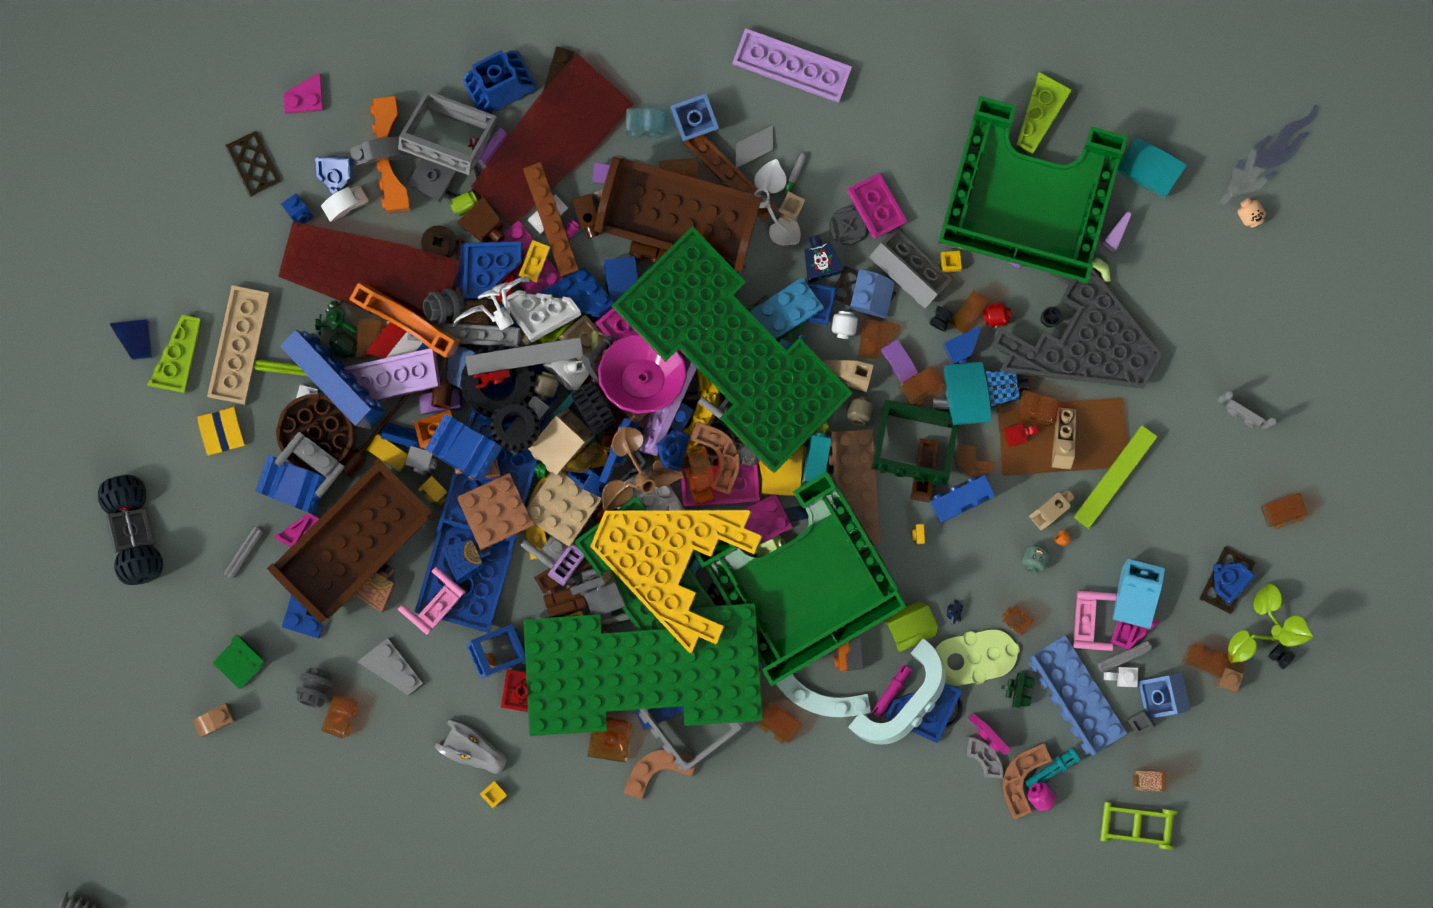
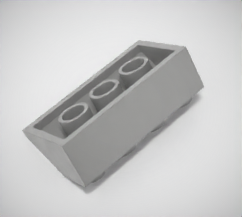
M898 228L884 239L869 257L924 308L932 303L953 280L946 272H942V268Z

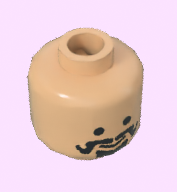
M1248 198L1240 203L1241 207L1237 213L1245 226L1253 228L1264 222L1263 218L1266 216V212L1259 200Z

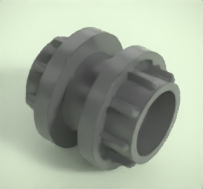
M451 288L443 289L441 294L438 291L430 292L423 301L425 316L430 322H434L437 325L444 324L446 318L448 321L454 322L464 312V301L461 294L456 290L453 291Z
M309 668L306 670V673H301L300 679L304 681L303 687L296 688L295 693L298 694V702L313 708H320L324 703H328L329 696L325 695L326 689L333 688L334 683L331 682L332 675L317 668Z

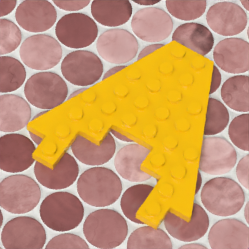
M750 510L605 511L590 547L689 653H693L699 637L718 644L725 627L690 611L697 592L681 586L680 583L693 551L696 550L712 557L720 539L755 554L762 535L745 529L752 512Z

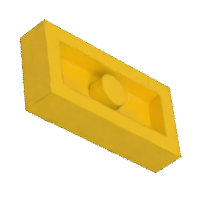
M532 240L519 277L528 276L530 281L537 283L550 251V246Z

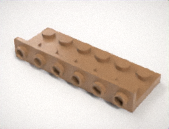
M873 429L831 431V436H827V438H831L830 447L832 450V455L828 456L829 466H833V474H830V476L851 505L873 544H880L876 470L871 469L874 456Z

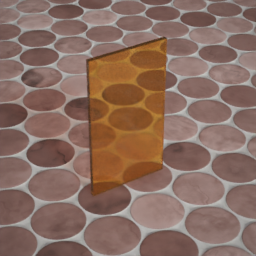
M1123 398L997 407L1003 476L1109 469L1127 445ZM1057 407L1076 409L1075 458L1071 470L1052 467ZM1022 423L1024 429L1038 425L1039 433L1027 436V443L1012 447L1008 446L1004 428Z

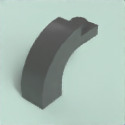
M399 137L373 139L362 142L361 145L350 147L352 163L355 167L382 160L408 161L418 158V156L399 150Z

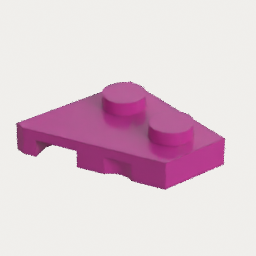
M320 73L283 93L285 114L323 111Z
M307 513L300 520L288 526L287 529L275 535L274 538L292 547L319 518Z
M1153 618L1150 629L1118 621L1110 643L1129 650L1156 626L1159 620Z
M974 713L968 718L979 730L978 734L984 740L988 739L991 742L989 746L995 752L1001 751L1006 755L1011 750L989 725Z

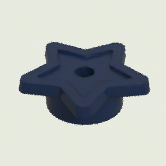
M956 599L954 604H950L947 608V617L951 619V624H955L956 621L961 622L963 605H959Z

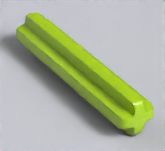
M255 360L254 369L258 371L308 376L297 364Z

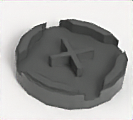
M843 207L837 210L829 222V231L832 237L843 245L858 243L864 237L867 230L859 212L853 207Z

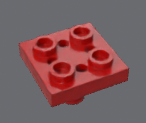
M507 669L501 708L528 712L527 682L524 680L523 683L526 684H522V680L526 679V672Z

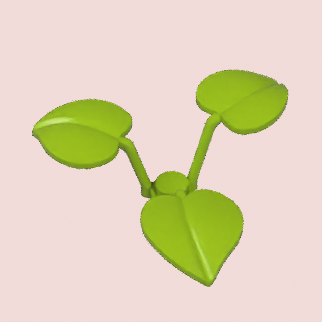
M1266 584L1256 594L1253 601L1254 609L1258 614L1265 615L1268 613L1276 623L1271 629L1272 636L1255 634L1250 636V633L1246 630L1236 633L1228 646V657L1231 663L1247 661L1254 656L1257 650L1255 638L1271 640L1273 642L1278 640L1281 644L1288 647L1303 644L1314 638L1307 622L1302 617H1289L1284 622V626L1275 618L1272 611L1279 610L1283 601L1282 594L1275 585Z

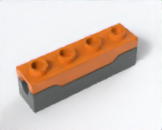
M858 635L837 648L838 656H834L835 668L839 667V671L863 670L861 636Z

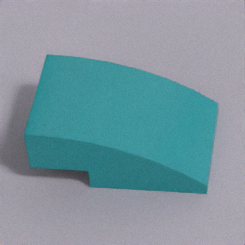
M1135 138L1125 153L1117 171L1145 190L1149 189L1164 199L1187 165L1163 150Z
M983 363L945 365L943 377L947 388L946 398L953 425L991 422L990 400Z

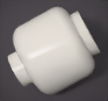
M839 311V314L833 316L832 332L837 334V338L848 339L849 336L856 334L858 318L852 312Z

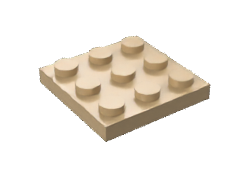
M562 472L557 475L551 473L526 510L534 525L566 546L571 547L601 504L602 498L582 489Z

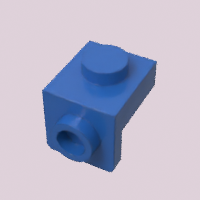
M297 193L281 203L297 227H301L313 218L312 213Z

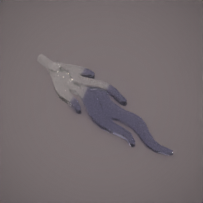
M1318 105L1313 107L1307 117L1285 125L1276 140L1268 148L1260 151V148L1270 140L1271 136H1267L1251 149L1243 171L1241 170L1243 160L1236 164L1231 174L1227 193L1217 202L1219 206L1223 207L1232 198L1234 199L1237 196L1256 192L1270 178L1277 174L1276 171L1266 174L1263 178L1256 180L1259 174L1285 163L1293 155L1302 138L1308 136L1309 132L1306 131L1299 134L1287 148H1284L1294 132L1311 123L1316 115Z

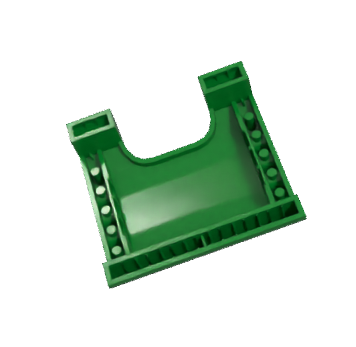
M979 96L938 243L1088 284L1093 267V257L1128 136L1091 126L1080 157L1067 165L1056 164L1023 155L1015 151L1011 146L1009 130L1016 105Z
M827 471L793 491L802 508L806 509L808 513L809 524L800 536L763 557H752L741 548L720 539L712 557L696 550L693 551L702 568H707L727 605L755 603L759 660L764 667L762 671L771 686L907 607L892 575L866 530Z

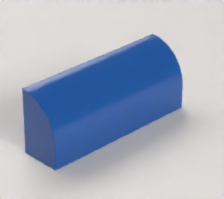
M635 256L604 260L603 269L607 295L615 303L638 280Z

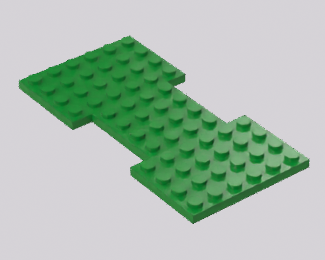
M692 226L611 307L665 362L680 350L732 404L720 419L772 473H775L839 408L852 392L801 338H798L786 350L734 296L746 281L734 271L727 261Z
M755 603L691 608L690 611L725 626L718 644L699 637L693 653H689L668 629L602 634L600 614L523 620L529 735L546 736L608 731L607 712L670 707L684 708L685 726L763 721Z

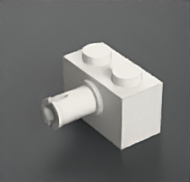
M576 358L544 363L542 365L552 375H555L556 379L569 391L577 390L590 374L582 361Z

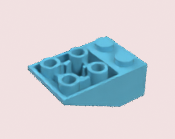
M1127 559L1121 569L1113 620L1150 629L1162 588L1165 568Z

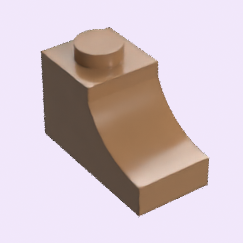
M1227 651L1215 686L1232 693H1237L1244 675L1243 670L1246 661L1231 663Z
M229 703L222 704L193 719L200 737L237 721Z

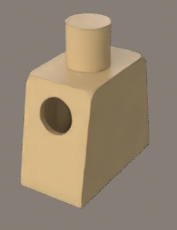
M1065 490L1062 494L1057 492L1030 514L1029 517L1040 530H1043L1071 507L1069 502L1074 499V496L1069 490Z

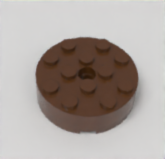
M314 392L294 399L283 409L276 427V438L281 452H283L296 434L300 432L340 463L347 457L355 445L357 426L344 415L325 393ZM313 427L320 429L319 437L313 434ZM293 452L287 458L289 462L297 467L316 471Z

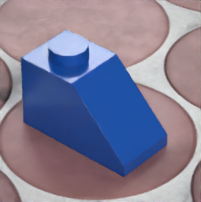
M979 327L943 344L951 364L969 362L968 358L972 355L980 333Z

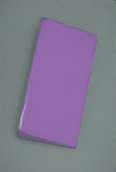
M502 128L497 130L478 159L479 162L489 169L493 167L512 142V138Z

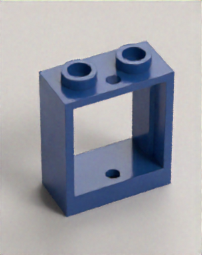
M513 624L475 638L466 644L481 680L526 661L525 647L521 646L519 632L513 627ZM507 633L517 659L491 669L480 643Z

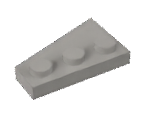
M389 638L385 639L357 661L406 695H410L424 684Z

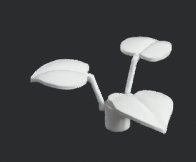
M775 159L765 164L756 173L754 184L758 190L755 192V195L761 194L766 196L765 200L761 201L759 208L766 207L775 222L769 228L770 239L782 246L796 245L800 242L801 237L797 221L791 219L789 222L781 217L777 220L769 204V192L773 194L779 193L786 185V175L778 160Z
M528 276L518 278L510 283L499 284L478 296V299L486 296L492 297L497 308L493 312L495 316L482 304L460 314L455 319L453 325L456 326L461 318L479 311L485 312L492 322L496 321L500 330L514 324L509 315L511 312L508 308L506 293L518 283H529ZM501 292L504 302V307L500 308V305L495 297V295L500 296Z

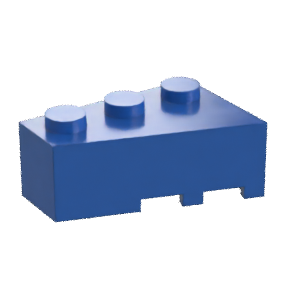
M985 475L980 478L975 476L967 480L968 484L962 487L958 484L950 488V493L946 495L940 493L932 497L933 501L930 502V505L939 524L995 496Z

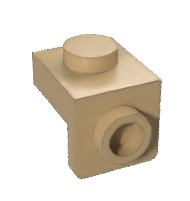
M788 192L781 208L778 210V213L781 214L780 217L789 222L791 219L796 221L806 200Z

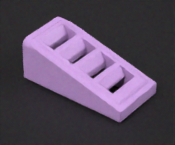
M1130 212L1124 214L1102 242L1113 253L1118 248L1131 218Z
M575 544L567 547L548 573V576L564 586L585 556ZM570 550L580 557L578 559L569 553ZM565 557H568L575 564H570L568 561L565 560ZM560 564H564L566 567L570 569V571L568 572L567 570L562 568ZM555 571H560L565 577H561Z

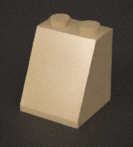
M568 408L555 416L538 436L537 441L533 442V446L528 449L535 459L541 460L546 465L545 467L549 472L557 475L568 466L596 434Z

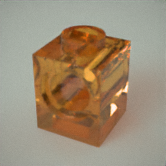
M1017 606L1009 607L1002 615L1004 617L1002 622L1018 636H1022L1033 622ZM1014 614L1019 615L1021 618L1019 625H1014L1011 621Z

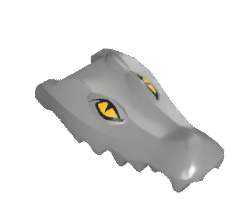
M452 719L448 720L447 725L452 727L444 745L436 743L434 746L436 750L456 763L482 768L494 774H499L504 769L507 763V756L494 748L490 742L484 739L472 727Z

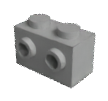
M410 446L405 465L413 469L414 473L426 476V473L431 474L432 470H436L438 459L427 450Z

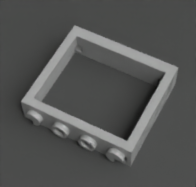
M426 90L399 136L398 149L470 175L495 130L497 116ZM428 109L484 129L470 156L413 135Z
M639 709L641 712L639 716L645 724L649 722L653 727L650 730L656 739H662L665 743L662 745L668 755L672 753L676 758L674 763L680 770L684 769L685 771H688L742 729L738 723H728L732 728L730 731L687 763L648 712L649 709Z

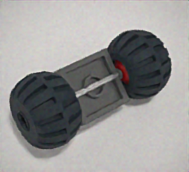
M119 475L109 478L101 483L98 490V502L107 513L106 519L114 552H119L114 562V570L118 579L126 585H139L151 582L161 575L163 569V558L160 552L153 546L154 542L146 509H140L146 500V488L143 482L134 475Z

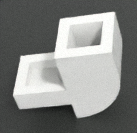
M358 185L338 191L329 197L321 207L331 222L345 217L352 209L366 205L369 200L361 186Z

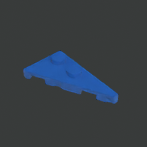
M626 418L618 427V430L626 426L636 428L640 432L643 430L642 427ZM612 444L610 447L611 452L599 479L600 482L606 484L614 475L612 472L614 465H620L626 455L621 457L616 455L612 449Z

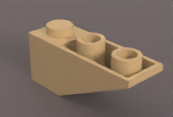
M822 360L847 387L867 392L874 365L855 360Z
M1057 407L1052 450V467L1071 470L1075 458L1076 409Z

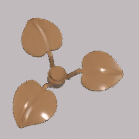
M622 427L616 432L612 440V449L615 454L621 457L628 453L639 473L635 479L636 484L631 482L625 484L621 479L609 482L602 492L603 509L605 511L613 510L628 502L633 495L631 487L636 488V490L641 489L643 493H651L655 487L667 486L676 480L684 478L681 469L679 472L663 467L661 459L653 463V470H650L649 474L641 470L632 454L643 443V436L636 428Z

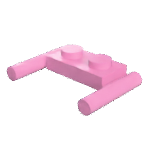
M437 566L432 570V573L446 585L423 611L416 616L404 604L398 608L405 617L426 635L435 628L466 592Z
M1077 590L1073 647L1113 651V643L1094 642L1096 599L1116 601V593Z

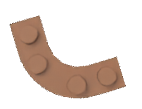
M697 421L690 439L709 446L718 455V469L711 488L730 495L739 471V454L734 442L721 430Z
M1044 743L1017 755L1005 771L1002 784L1003 795L1013 820L1032 812L1024 795L1023 782L1030 771L1052 761Z
M664 749L651 752L634 766L623 793L642 800L648 781L657 771L670 769L692 777L696 765L688 771L680 770L674 763L676 758L672 753L668 755ZM680 752L687 763L695 758Z

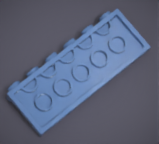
M1065 635L1028 657L1030 659L1029 666L1034 673L1037 671L1040 675L1039 681L1043 688L1049 689L1051 701L1054 705L1058 704L1061 708L1060 715L1065 722L1069 721L1072 728L1070 730L1075 738H1080L1083 743L1080 746L1086 755H1096L1097 752L1127 734Z

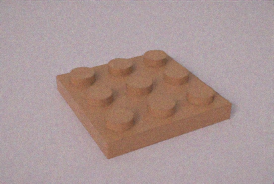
M510 473L457 497L480 550L534 526Z

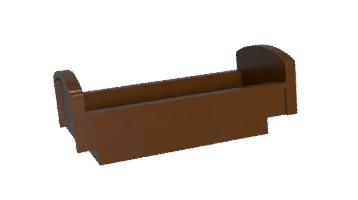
M621 155L613 156L604 184L594 231L604 232L668 250L693 226L727 261L734 271L742 273L747 269V266H744V261L760 203L765 200L766 196L751 194L629 160Z
M377 458L373 462V466L267 570L321 624L327 625L332 620L331 617L428 520L432 521L437 515Z

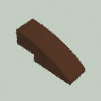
M920 438L916 466L935 469L939 441ZM913 479L910 500L929 503L933 483Z

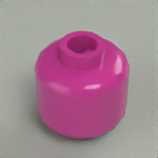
M1040 782L1030 788L1028 800L1038 811H1047L1054 807L1057 798L1056 793L1047 783Z

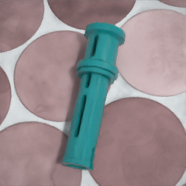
M1072 747L1069 748V751L1064 755L1055 757V762L1025 780L1028 788L1030 789L1034 784L1049 780L1061 771L1066 772L1067 768L1076 762L1080 763L1081 760Z

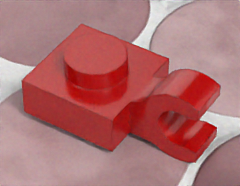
M509 369L474 375V378H481L482 383L475 387L477 389L484 388L490 381L493 384L503 383L505 378L510 377Z
M1022 423L1004 428L1008 446L1012 447L1027 443V436L1039 433L1038 425L1024 429Z

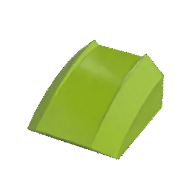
M921 601L907 606L884 620L896 643L898 652L919 644L922 639L928 640L936 636L938 629L929 605Z

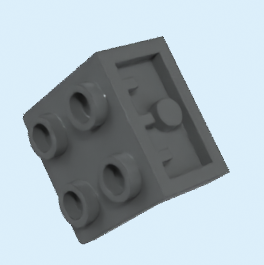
M612 570L579 581L570 588L573 595L578 593L584 595L592 615H602L626 606Z

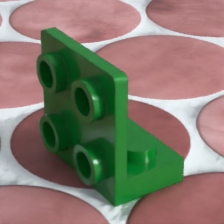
M235 635L231 639L232 643L216 658L213 665L237 688L242 689L267 661L240 635Z

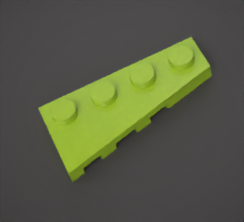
M181 315L147 386L186 393L202 321L201 318Z

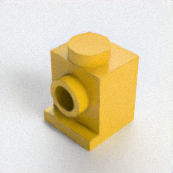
M433 476L418 489L421 493L426 492L424 496L431 503L435 501L439 506L445 503L448 492Z

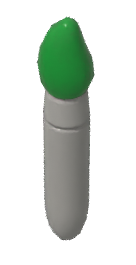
M805 152L801 153L793 168L789 181L785 186V194L794 189V183L806 160Z

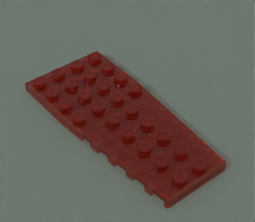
M576 54L538 96L471 185V188L481 197H484L512 225L515 224L535 205L523 168L541 162L552 189L597 147L634 104L581 56Z
M293 222L278 276L370 312L349 300L357 284L366 283L428 320L423 309L424 299L432 291H438L441 294L443 289L451 288L453 290L461 261L406 244Z

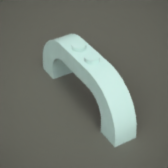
M922 639L911 652L912 656L925 667L926 677L923 685L897 716L889 722L875 723L860 712L849 725V729L861 739L880 745L896 742L904 738L914 727H918L923 720L922 717L934 708L935 702L943 691L946 672L940 655L925 639Z

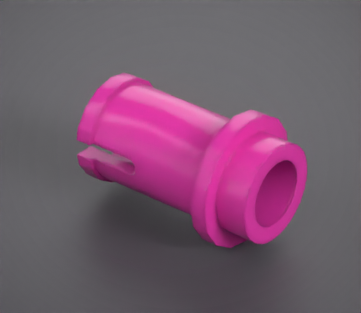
M572 219L570 222L567 221L568 224L565 226L569 240L576 231L579 232L578 229L580 228V225Z

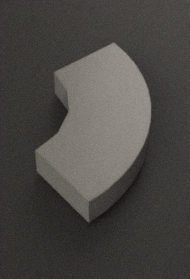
M968 737L966 756L972 757L980 763L984 777L1004 779L1003 766L997 753L984 741Z

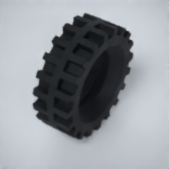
M503 344L489 345L479 349L473 355L512 349L513 347H507ZM465 364L460 382L463 398H465L469 407L473 408L479 415L486 416V418H491L495 414L496 408L499 409L503 403L508 404V401H521L523 404H528L533 395L532 387H535L534 371L531 366L511 369L516 377L514 391L509 397L504 399H493L488 397L482 388L477 389L475 387L480 385V378H474V375L468 376Z

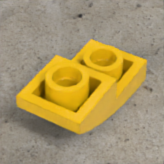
M377 434L366 450L401 472L405 467L408 454L389 441L381 439V436Z

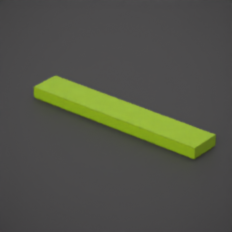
M1141 425L1073 518L1089 529L1157 436Z

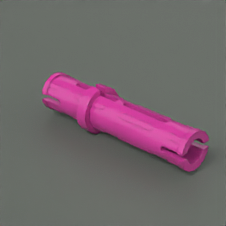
M902 664L895 677L891 678V683L871 713L882 719L900 689L904 688V683L913 672L912 669Z

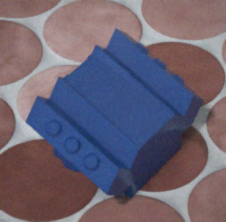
M500 50L473 64V70L467 72L462 79L476 108L490 114L493 110L501 111L506 105L521 100L525 94H533L537 88L519 51L503 53Z
M445 414L425 450L465 475H469L482 482L502 447Z
M267 455L256 492L316 515L321 498L315 492L326 477L286 461L280 467L275 463L276 457Z

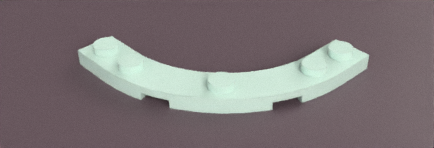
M793 674L776 684L779 690L793 703L815 714L828 717L857 716L860 712L862 714L871 713L868 694L845 698L826 697L803 686Z

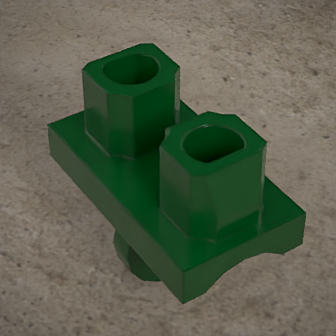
M1019 672L1017 673L1015 687H1013L1014 679L1008 680V686L1002 685L1001 689L1007 690L1006 698H1011L1012 691H1014L1012 707L1030 706L1032 696L1022 695L1023 687L1033 689L1034 678Z

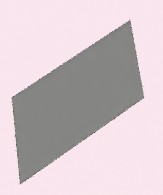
M773 125L736 143V168L773 150Z

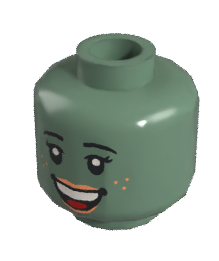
M1033 544V546L1026 548L1022 563L1027 567L1026 570L1028 572L1036 574L1037 571L1041 572L1046 569L1050 554L1045 546Z

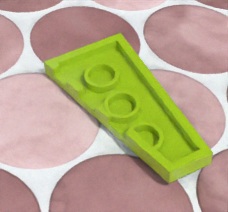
M1040 72L1038 73L1016 147L1033 156L1071 94V89Z

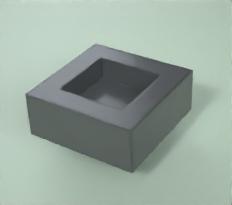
M1145 709L1128 718V722L1138 736L1155 727V723Z

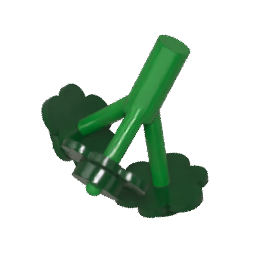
M337 300L330 301V304L327 305L328 309L325 310L327 313L326 323H322V314L319 315V319H316L314 326L315 330H319V335L322 334V327H330L331 329L342 327L354 335L358 333L359 329L343 318L345 312L337 308L344 303L343 300L340 302Z

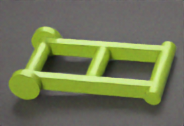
M1104 802L1100 841L1108 842V838L1159 844L1158 848L1174 850V846H1171L1174 815H1178V811L1163 809L1162 813L1112 807V803ZM1111 811L1135 814L1132 837L1109 834ZM1142 815L1166 817L1163 841L1140 838Z

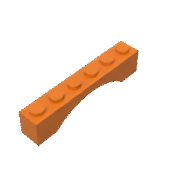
M396 96L374 98L373 105H370L371 116H375V123H372L374 135L377 134V139L391 137L393 129L400 119ZM390 160L377 161L378 172H382V179H379L380 190H384V198H381L383 209H386L388 214L411 211L409 192L394 175Z
M358 283L349 299L360 307L404 329L445 358L453 357L461 343L460 339L366 283Z

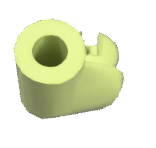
M1094 258L1092 268L1100 271L1101 279L1104 283L1111 282L1108 264L1101 258Z

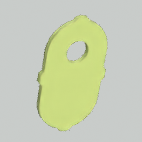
M986 630L977 633L972 631L966 632L963 636L942 641L935 648L945 666V683L951 686L970 683L981 684L985 680L1004 676L1012 670L1016 663L1017 655L1020 652L1018 644L1008 634L1000 630ZM953 653L960 654L964 659V665L959 670H952L947 664L948 657Z

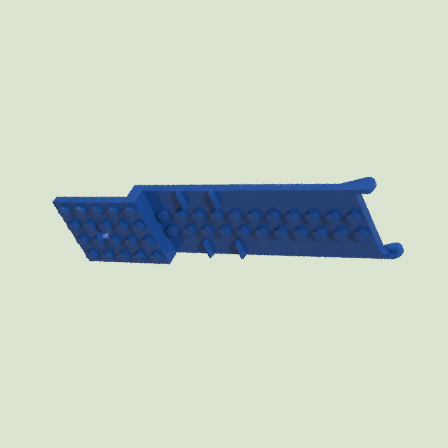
M513 321L514 324L508 326L520 328L516 321ZM543 364L531 365L535 373L534 379L541 372L551 373L542 366ZM509 369L510 377L505 378L503 383L493 384L492 381L488 382L482 388L483 392L493 399L509 397L516 386V377L513 371ZM560 382L554 398H547L546 401L541 400L550 407V412L540 424V434L549 424ZM472 408L467 425L468 428L495 442L490 428L491 418L479 415ZM517 416L511 417L505 422V432ZM502 447L496 457L501 477L510 473L525 506L538 460L532 456L531 451L528 449L529 447L525 451L519 450L515 456ZM454 470L415 613L420 614L446 585L432 573L436 566L456 582L444 557L442 547L472 540L476 548L479 547L457 497L495 479H484L482 482L478 480L471 481L469 476L464 473L456 475ZM516 535L488 547L491 555L481 559L484 568L467 579L470 582L469 590L459 598L458 602L443 617V621L490 633L516 543Z

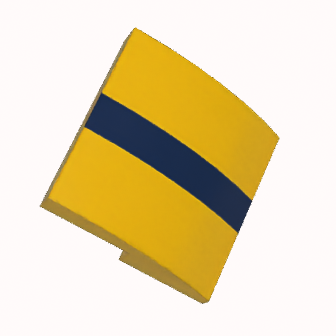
M234 406L197 416L207 456L245 446Z

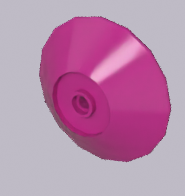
M630 334L615 341L603 354L598 367L599 385L607 399L620 409L637 414L656 412L671 405L682 393L687 378L686 363L679 350L665 362L639 334ZM641 377L646 378L644 381L640 380Z

